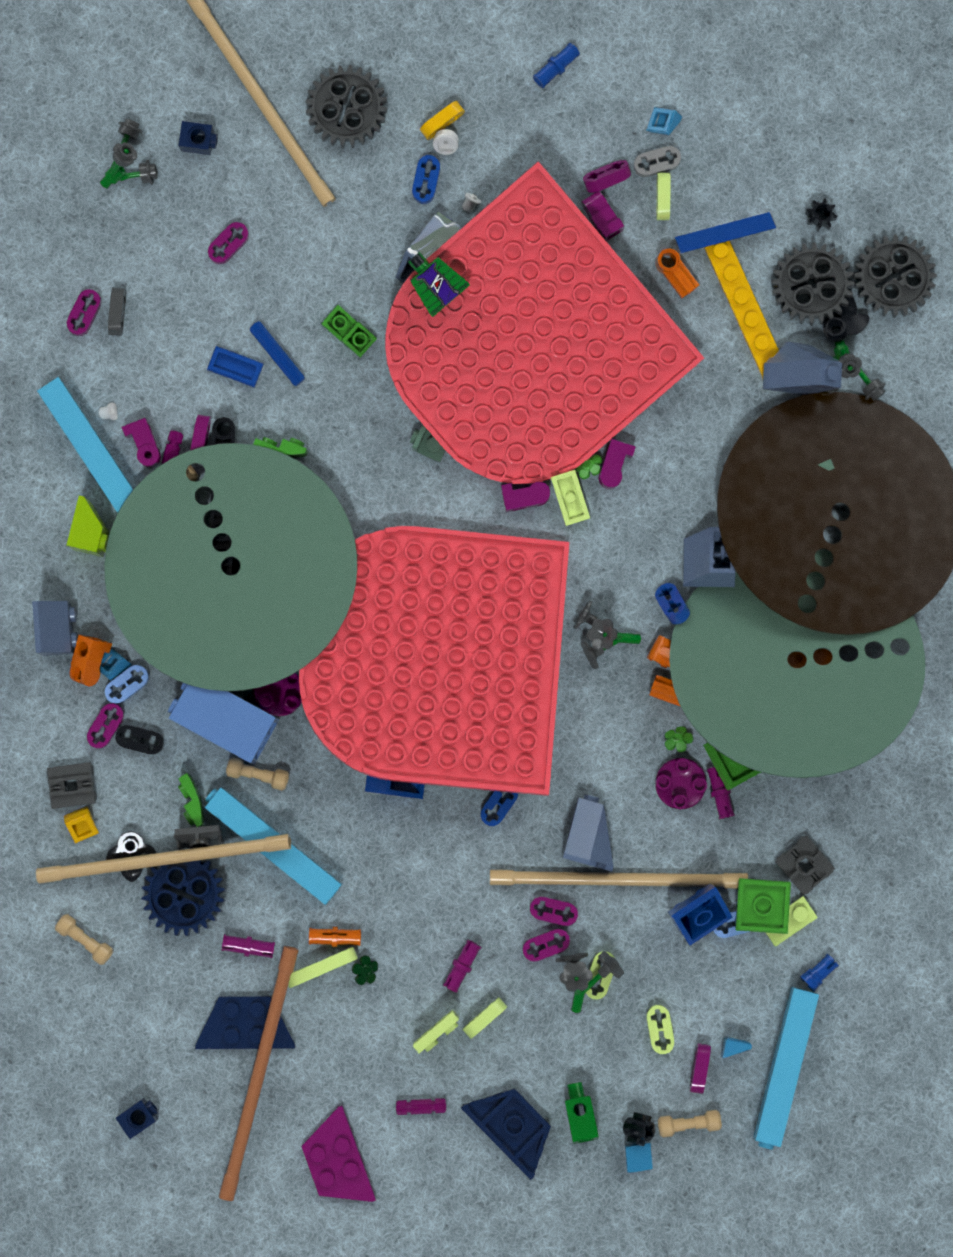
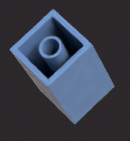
M183 683L180 688L183 690L179 699L175 698L169 707L168 712L171 713L169 719L247 762L255 764L279 719L228 691L208 690Z

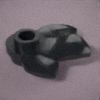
M853 297L846 299L849 302L848 307L840 305L842 309L841 315L833 312L832 320L828 319L827 316L824 317L823 332L829 341L841 342L848 335L859 334L867 327L870 317L865 314H857V306ZM835 328L841 329L840 333L837 334L832 333V330Z
M128 831L119 837L117 845L110 848L106 860L155 854L156 851L151 845L144 843L140 834ZM132 841L135 843V847L128 848L126 843ZM143 868L121 871V873L128 881L134 882L142 873Z

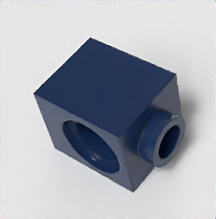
M182 121L178 144L180 151L211 155V150L216 149L218 134L214 133L213 126ZM203 134L206 137L202 143L196 144L193 142V138L196 135Z
M143 1098L118 1115L116 1120L128 1138L131 1139L158 1120L156 1114L159 1111L151 1100L147 1102ZM140 1110L144 1112L146 1116L144 1123L139 1124L134 1121V1111Z

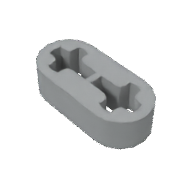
M666 146L642 153L635 159L634 170L640 177H650L657 175V173L672 171L679 166L681 154L673 146ZM667 152H670L671 156H676L673 164H669L668 161L659 162V160L664 159ZM642 159H645L647 163L656 162V164L649 166V171L638 167L641 165Z

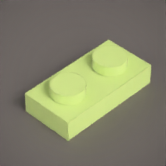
M572 470L551 477L565 525L569 526L590 519L576 471Z
M802 896L789 906L788 934L766 933V935L776 947L818 917Z

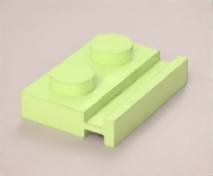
M452 1009L418 1038L412 1046L419 1054L424 1049L426 1052L430 1051L439 1043L437 1041L439 1036L443 1033L448 1035L458 1027L456 1022L459 1020V1016Z

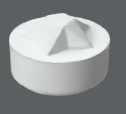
M442 129L435 133L433 147L438 153L450 155L458 149L459 138L454 131Z

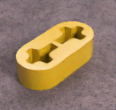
M454 101L421 126L420 131L427 140H431L436 132L447 128L465 113V110L458 101Z

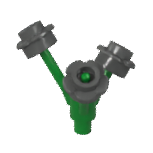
M126 118L124 122L120 121L118 123L120 125L118 133L124 135L121 144L117 143L113 147L114 161L105 172V177L100 181V184L106 189L111 184H116L119 180L124 181L129 178L141 177L143 184L150 183L151 185L154 183L153 179H158L156 165L151 164L149 160H146V163H139V171L127 173L123 168L133 164L134 160L137 159V151L128 143L129 138L137 140L139 133L142 134V130L138 129L140 124Z
M845 340L834 342L835 356L833 358L842 363V377L854 378L859 375L867 385L862 390L866 395L865 399L871 398L875 401L886 392L883 389L886 383H882L878 378L871 382L860 368L862 367L861 359L850 354L849 347L845 345ZM838 389L828 390L824 392H828L829 394H831L832 391L836 392L838 391Z

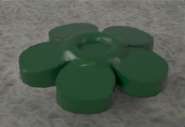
M364 955L360 958V964L355 963L352 966V973L357 975L355 982L358 985H364L365 982L372 984L375 981L376 975L372 972L378 970V963L371 961L369 956Z

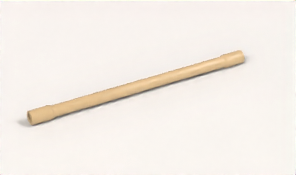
M186 0L291 155L322 206L326 207L328 202H334L336 198L324 180L320 178L211 14L205 1Z
M283 834L263 839L67 866L43 867L36 869V879L38 884L89 875L257 852L291 849V838L289 834Z
M490 870V885L706 887L711 883L715 887L738 889V879H748V873L677 874Z

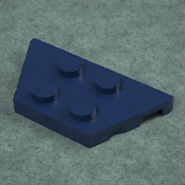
M220 996L203 1028L195 1049H259L272 996ZM280 1016L272 1049H295V1042L282 1016Z
M515 1088L463 1104L461 1109L532 1180L551 1125Z

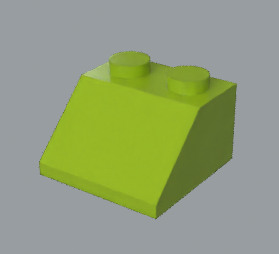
M79 495L66 545L75 551L104 557L110 532L92 503L84 496Z

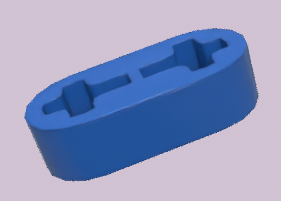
M432 155L423 156L417 164L412 193L414 199L421 204L431 202L436 193L440 163ZM428 161H431L436 169L430 171L428 178L425 177V168L422 165H427ZM423 182H428L427 190L431 193L426 194L425 198H421L420 193L416 191L417 189H422Z
M665 583L656 590L655 597L664 614L672 624L683 623L690 615V610L674 584ZM670 594L672 598L667 600L666 596ZM678 607L679 611L675 613L673 609Z
M494 791L481 810L482 821L488 826L498 825L517 800L518 793H512L514 795L513 799L507 798L501 804L498 801L502 797V793ZM498 804L500 806L497 811L499 819L497 821L494 819L490 822L487 821L486 809L492 810Z

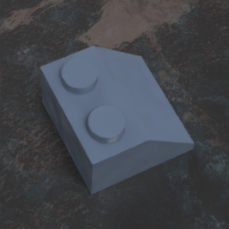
M32 601L36 653L42 656L73 654L78 639V634L73 632L72 622L77 621L76 608L71 607V603L68 601Z

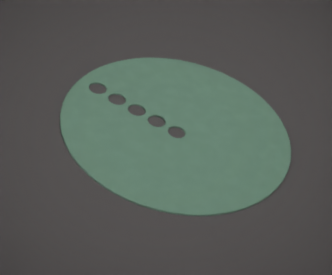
M229 443L204 446L178 455L157 467L134 488L125 500L115 518L106 546L104 562L106 592L111 611L125 638L137 653L162 673L185 684L208 690L243 691L260 688L287 678L305 667L329 645L339 631L349 611L356 587L357 551L355 539L348 517L335 494L320 477L299 461L270 448L251 444ZM195 463L202 465L205 469L203 479L197 482L189 480L186 475L187 468ZM201 487H209L214 493L212 502L207 505H201L195 499V493ZM210 510H217L222 514L223 521L217 528H209L204 523V516ZM221 533L227 534L232 541L231 547L224 552L215 550L212 544L214 537ZM228 557L238 559L240 562L239 572L235 575H226L221 568L224 559Z
M819 549L815 554V560L818 565L828 567L833 562V555L830 551ZM811 572L808 574L806 581L811 589L820 590L824 587L825 579L821 573ZM735 573V587H697L686 602L690 610L688 619L681 624H676L673 630L669 659L671 679L678 702L689 722L711 746L726 757L750 769L770 775L791 778L822 777L837 774L867 762L886 749L902 733L918 706L923 690L925 653L921 634L913 616L895 626L866 634L842 635L815 631L789 621L771 610L747 588L737 573ZM803 595L798 600V607L804 613H812L816 609V601L810 595ZM895 639L906 640L910 646L908 653L905 655L894 654L890 648L892 641ZM870 642H877L883 646L884 653L880 658H870L865 653V646ZM845 645L855 647L858 651L857 659L852 662L842 660L839 656L840 648ZM821 648L829 650L832 654V661L827 665L817 664L813 659V654L816 650ZM792 652H801L806 656L807 662L802 668H793L788 664V656Z

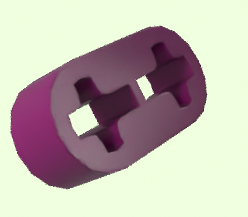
M618 160L587 173L583 177L587 192H599L628 179L631 176V171L626 160Z
M240 222L231 223L210 244L208 255L212 262L215 264H225L246 244L249 238L246 226ZM233 229L237 231L242 229L243 231L241 234L243 238L241 240L239 238H235L230 243L229 240L233 237L231 231ZM227 244L228 246L224 249L225 256L223 258L221 256L215 258L214 248L218 247L221 249Z
M88 289L82 291L78 296L66 322L68 330L73 335L83 336L90 330L102 304L97 292ZM93 295V300L96 304L90 305L87 311H84L86 303L83 301L84 298H90ZM83 314L82 322L85 324V327H79L76 331L72 322L74 320L78 321Z
M197 415L190 451L207 446L211 416Z
M114 703L107 704L101 709L87 733V741L92 747L97 749L104 748L112 740L124 719V711L119 705ZM116 708V714L119 718L117 720L112 719L109 725H106L105 723L109 717L106 711H112ZM105 727L106 730L103 733V737L106 738L105 741H99L95 744V737L92 736L93 733H99Z
M537 897L530 904V912L538 920L569 926L574 924L578 918L577 908L568 902L547 897ZM540 901H545V906L553 908L552 913L543 912L542 916L537 915L538 911L534 909V905H539ZM565 907H570V912L574 913L573 918H568L567 922H564L561 915L555 914L556 909L564 911Z
M554 929L530 938L523 945V954L526 959L535 962L563 952L569 946V935L562 929ZM555 933L566 938L562 942L563 946L561 948H558L556 944L549 947L547 945V942L554 939ZM534 942L536 946L545 944L546 948L539 950V956L534 957L533 954L527 953V950L530 949V943Z
M697 1044L690 1092L703 1094L711 1045Z

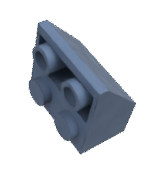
M709 527L684 539L683 587H735L736 571L722 543L719 527Z

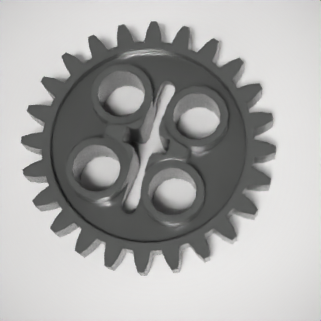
M339 65L338 73H334L329 68L330 76L326 77L321 73L320 78L322 82L313 81V86L316 90H308V95L313 98L305 101L307 106L312 107L306 110L307 116H313L308 120L309 125H317L314 128V133L323 132L321 136L322 141L330 137L332 146L335 145L337 140L340 141L341 148H344L346 142H350L351 147L354 148L355 140H359L364 145L365 136L371 140L373 139L372 130L380 132V127L377 123H385V118L380 115L387 113V108L381 106L387 103L386 97H380L384 94V88L376 89L379 85V80L370 81V72L363 76L361 67H359L356 73L353 72L352 65H349L347 71H343L342 66ZM337 86H343L346 91L342 95H335L333 89ZM355 86L356 90L350 98L351 108L348 107L346 109L341 127H338L337 124L343 114L342 105H346L350 90ZM360 95H367L370 98L365 104H359L356 99ZM328 109H334L337 114L329 119L324 117V112ZM351 118H358L361 121L357 127H350L347 125V122Z
M894 234L892 240L889 241L885 235L882 238V244L875 239L873 241L874 249L867 245L864 249L867 255H859L858 259L863 263H856L854 266L855 269L860 271L853 276L854 279L860 280L854 288L863 290L858 297H867L868 300L865 306L871 303L874 304V313L881 308L882 316L884 317L888 311H891L893 318L897 316L898 311H901V314L905 317L908 314V308L915 313L917 311L916 304L921 307L926 304L922 297L929 299L932 296L927 289H934L936 284L930 282V280L937 277V274L930 272L936 265L934 263L928 264L927 261L932 255L927 254L924 256L922 252L925 246L917 249L916 239L911 244H908L907 236L902 241H898L897 234ZM894 254L903 255L905 257V264H897L893 258ZM911 264L915 266L913 269L902 273L898 280L893 278L883 286L875 287L877 283L888 279L892 272L896 274ZM872 267H881L884 272L883 276H875L871 271ZM909 275L915 276L918 280V285H909L906 277ZM884 289H894L896 298H888L884 293Z
M813 242L811 249H808L804 243L800 252L793 247V256L787 253L784 254L786 263L782 261L777 262V266L781 270L773 271V276L778 279L772 280V286L778 288L772 291V295L780 296L776 300V305L784 304L782 308L783 314L791 311L790 320L799 316L800 324L807 318L809 319L810 326H813L814 319H818L822 325L824 317L827 316L828 319H833V312L839 315L842 314L840 305L844 307L849 306V302L845 298L853 297V292L848 289L854 288L855 282L848 280L853 278L854 273L846 272L850 268V263L842 264L843 254L835 257L836 248L827 252L826 244L819 250L817 249L816 242ZM824 264L830 270L825 274H820L816 271V267ZM794 270H801L805 276L800 280H796L791 277V273ZM829 278H835V281H826ZM814 279V282L817 283V287L812 288V286L809 285V280ZM791 287H800L797 290H791ZM826 288L834 290L835 295L831 298H826L821 292ZM801 294H806L810 297V301L806 304H801L796 298Z

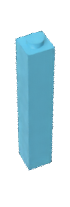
M57 377L37 390V392L118 513L134 489L63 381Z
M222 787L218 791L214 788L205 799L208 802L205 808L245 841L281 835ZM292 843L289 850L260 852L325 905L342 886L341 882Z
M791 987L753 1136L755 1141H759L758 1146L773 1150L774 1146L781 1147L819 998L817 993Z

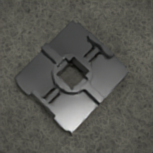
M91 762L47 768L52 809L96 803L94 771ZM76 780L78 789L67 791L66 781Z
M220 825L174 829V838L176 839L178 850H181V848H198L225 844Z
M807 835L800 838L795 845L780 855L775 861L802 895L808 894L823 879L833 873L835 869ZM804 858L813 866L806 873L798 865Z

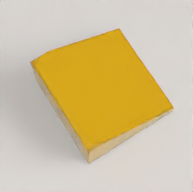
M88 806L64 815L65 825L75 843L99 834Z

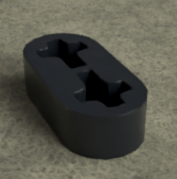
M124 725L116 732V742L119 746L126 749L155 755L161 752L164 747L163 737L153 731ZM127 729H130L131 735L137 736L138 741L129 740L128 744H124L121 733H126ZM152 736H156L155 741L159 742V746L153 747L152 751L149 750V745L141 743L142 738L150 740Z

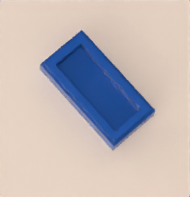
M216 346L207 370L255 388L264 364Z

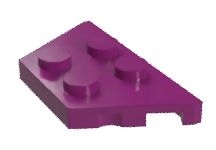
M342 1105L338 1106L301 1146L318 1195L374 1202L376 1197Z

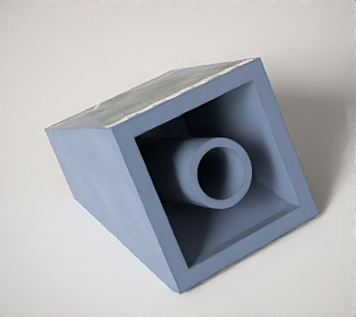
M437 212L405 251L395 278L404 283L414 271L413 267L408 263L411 258L420 252L427 259L462 227L454 223L451 218Z

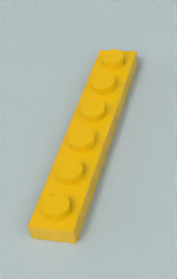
M730 241L704 247L763 379L764 363L779 352L774 338Z

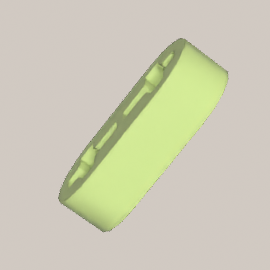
M657 173L656 220H670V173Z
M602 952L597 953L593 958L590 967L593 978L598 974V970L601 967L597 960ZM610 973L605 978L602 977L600 986L603 987L602 992L598 991L596 995H593L590 988L586 992L588 997L596 1000L602 999L608 991L613 974Z
M498 997L462 1030L472 1039L507 1008V1005Z
M662 1005L651 1006L646 1014L651 1046L655 1052L667 1054L674 1047L670 1014ZM656 1009H659L660 1013H665V1018L661 1019V1028L657 1027L656 1020H651V1015L655 1014ZM659 1031H663L665 1039L670 1040V1043L666 1044V1049L661 1050L659 1045H655V1041L659 1040Z

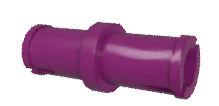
M715 767L707 769L713 790L710 793L711 797L715 799L719 820L735 816L729 796L731 789L727 791Z
M224 934L221 951L243 953L245 957L256 955L272 959L275 942L254 940L251 936L241 938Z
M467 939L458 959H454L452 962L454 966L443 986L453 992H458L466 974L472 970L471 965L482 948L480 945Z

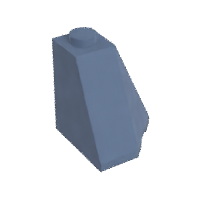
M788 341L780 347V351L774 357L769 358L764 363L763 389L799 395L841 388L842 363L809 344Z
M585 794L584 799L578 798L562 858L612 872L614 866L604 805L598 803L600 798Z

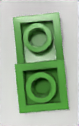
M336 305L321 322L324 328L360 358L377 339L339 305Z
M263 437L262 440L255 438L253 443L256 446L281 452L291 458L305 457L308 453L307 448H304L305 443L295 438H290V441L283 439L279 448L276 447L277 442Z
M186 773L178 778L181 782L178 788L186 799L190 797L192 801L184 805L186 812L183 814L191 826L195 824L197 827H201L204 825L202 801L189 773Z

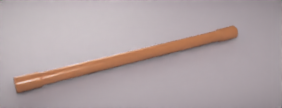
M283 947L278 966L279 972L227 1172L224 1175L219 1193V1198L226 1201H234L239 1173L286 992L299 949L294 947Z

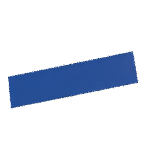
M770 212L677 236L675 239L680 252L685 253L775 229L776 225Z

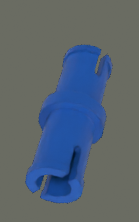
M568 43L555 57L551 56L548 59V63L533 75L536 84L544 88L558 74L562 75L565 72L564 68L576 57L580 56L578 49L572 43Z

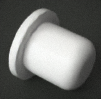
M466 193V199L462 208L464 211L471 213L476 205L481 203V200L474 194Z
M111 402L107 406L101 407L99 409V416L102 419H118L116 404Z

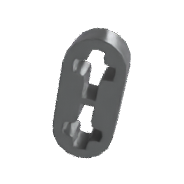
M112 287L108 317L109 335H123L126 288Z

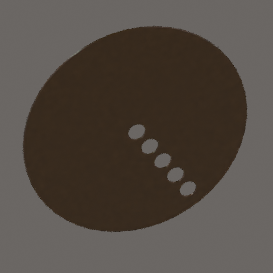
M819 392L787 400L774 406L749 425L731 449L724 464L717 494V517L722 543L731 564L747 588L761 602L783 618L800 626L830 634L854 635L880 631L909 619L923 609L946 583L953 570V470L934 439L909 416L882 401H873L871 398L866 400V396L846 392H832L831 394ZM831 459L835 469L829 471L818 464ZM843 503L848 506L850 516L847 520L839 521L833 517L832 507L835 504ZM835 526L839 528L842 538L838 543L831 544L824 539L823 532L826 527ZM819 549H827L832 553L833 562L830 566L822 567L817 564L815 554ZM819 572L823 575L825 584L822 589L813 590L807 585L806 579L809 573ZM810 595L815 599V611L804 613L799 609L798 600L801 596Z

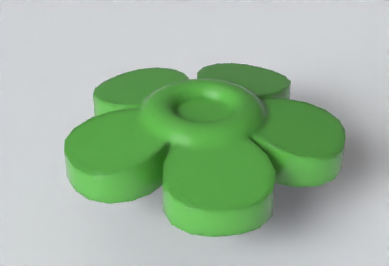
M591 456L575 468V471L579 472L581 479L589 478L590 472L594 476L601 472L599 466L602 463L601 456Z
M683 726L677 727L676 733L674 730H669L665 733V747L667 750H673L676 747L678 752H683L687 749L686 744L693 742V735L687 733L686 727Z

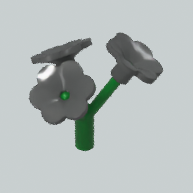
M589 600L573 628L577 629L584 622L592 626L587 636L592 641L593 648L586 641H582L580 644L591 667L597 669L599 668L597 657L604 654L606 649H610L618 643L640 644L641 635L619 633L613 628V622L610 619H604L603 621L597 619L598 617L590 613L592 601Z
M603 951L598 956L603 966L598 970V974L594 978L592 971L587 969L584 962L580 961L588 956V952L556 958V962L567 963L559 979L561 983L565 984L568 991H575L571 1007L572 1012H581L585 993L602 977L605 978L612 973L616 978H620L624 974L618 961L607 952Z

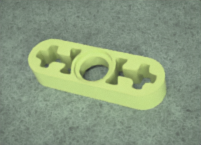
M350 947L322 961L293 972L290 977L289 988L358 959L354 947Z

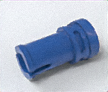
M826 954L817 965L803 973L800 979L803 982L805 981L808 984V988L814 992L823 983L822 980L839 965L837 962H834L835 960L829 954Z

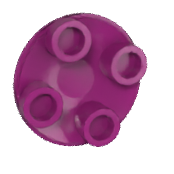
M294 673L276 683L254 688L253 697L256 704L263 711L273 716L292 714L302 703L299 676Z
M676 758L666 762L659 769L655 780V787L663 803L671 808L680 810L693 807L702 799L707 789V782L703 770L697 763L686 758Z

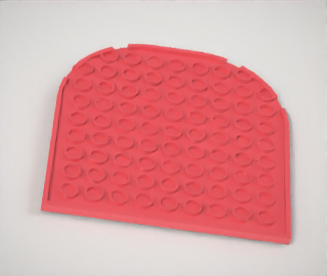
M539 161L426 259L430 263L436 257H439L464 278L470 286L432 317L410 282L418 274L414 270L403 283L394 299L388 316L385 334V350L390 375L399 395L411 412L438 443L465 468L485 478L511 484L543 482L551 479L553 476L577 468L704 359L702 354Z
M418 526L388 527L355 539L357 578L352 603L347 616L329 645L314 660L299 670V689L303 709L310 726L321 743L331 754L347 766L365 775L382 780L549 796L570 542Z

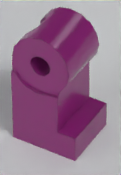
M600 191L581 201L582 207L589 216L591 223L605 241L624 231V224L615 215Z
M143 418L122 426L125 437L127 439L133 437L138 449V461L148 468L158 465L161 454L148 420Z
M614 439L609 441L598 477L599 484L603 488L614 489L622 481L621 469L625 457L630 459L633 457L635 446Z
M535 482L530 487L516 490L512 489L511 483L501 485L506 512L544 505L550 497L549 486L544 482Z

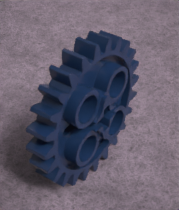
M203 860L162 865L159 870L153 867L150 868L154 876H145L150 885L142 886L143 890L148 891V895L141 897V900L149 901V904L143 909L145 911L152 910L153 913L148 919H158L155 925L157 928L165 924V933H169L174 928L175 936H179L181 930L184 931L185 936H190L191 929L196 934H200V925L209 929L207 920L217 921L213 913L223 911L217 905L226 901L219 897V894L225 892L226 889L218 887V884L222 883L224 879L214 877L219 870L217 868L209 870L212 862L207 861L202 865ZM181 870L184 876L183 880L179 884H174L171 876L173 872ZM199 881H205L207 889L203 894L198 895L195 892V885ZM168 884L182 891L187 887L186 892L204 900L205 903L200 905L187 898L181 900L180 895L164 889L163 885ZM165 894H170L173 899L171 906L168 908H163L161 905V898ZM193 904L196 908V913L192 918L188 919L184 915V909L186 906Z

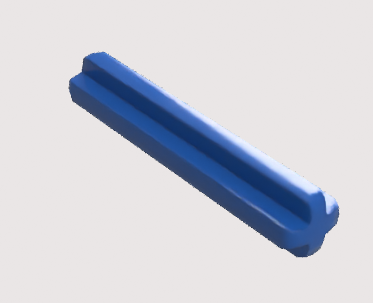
M259 321L254 323L250 327V332L294 386L302 383L305 377L263 324Z

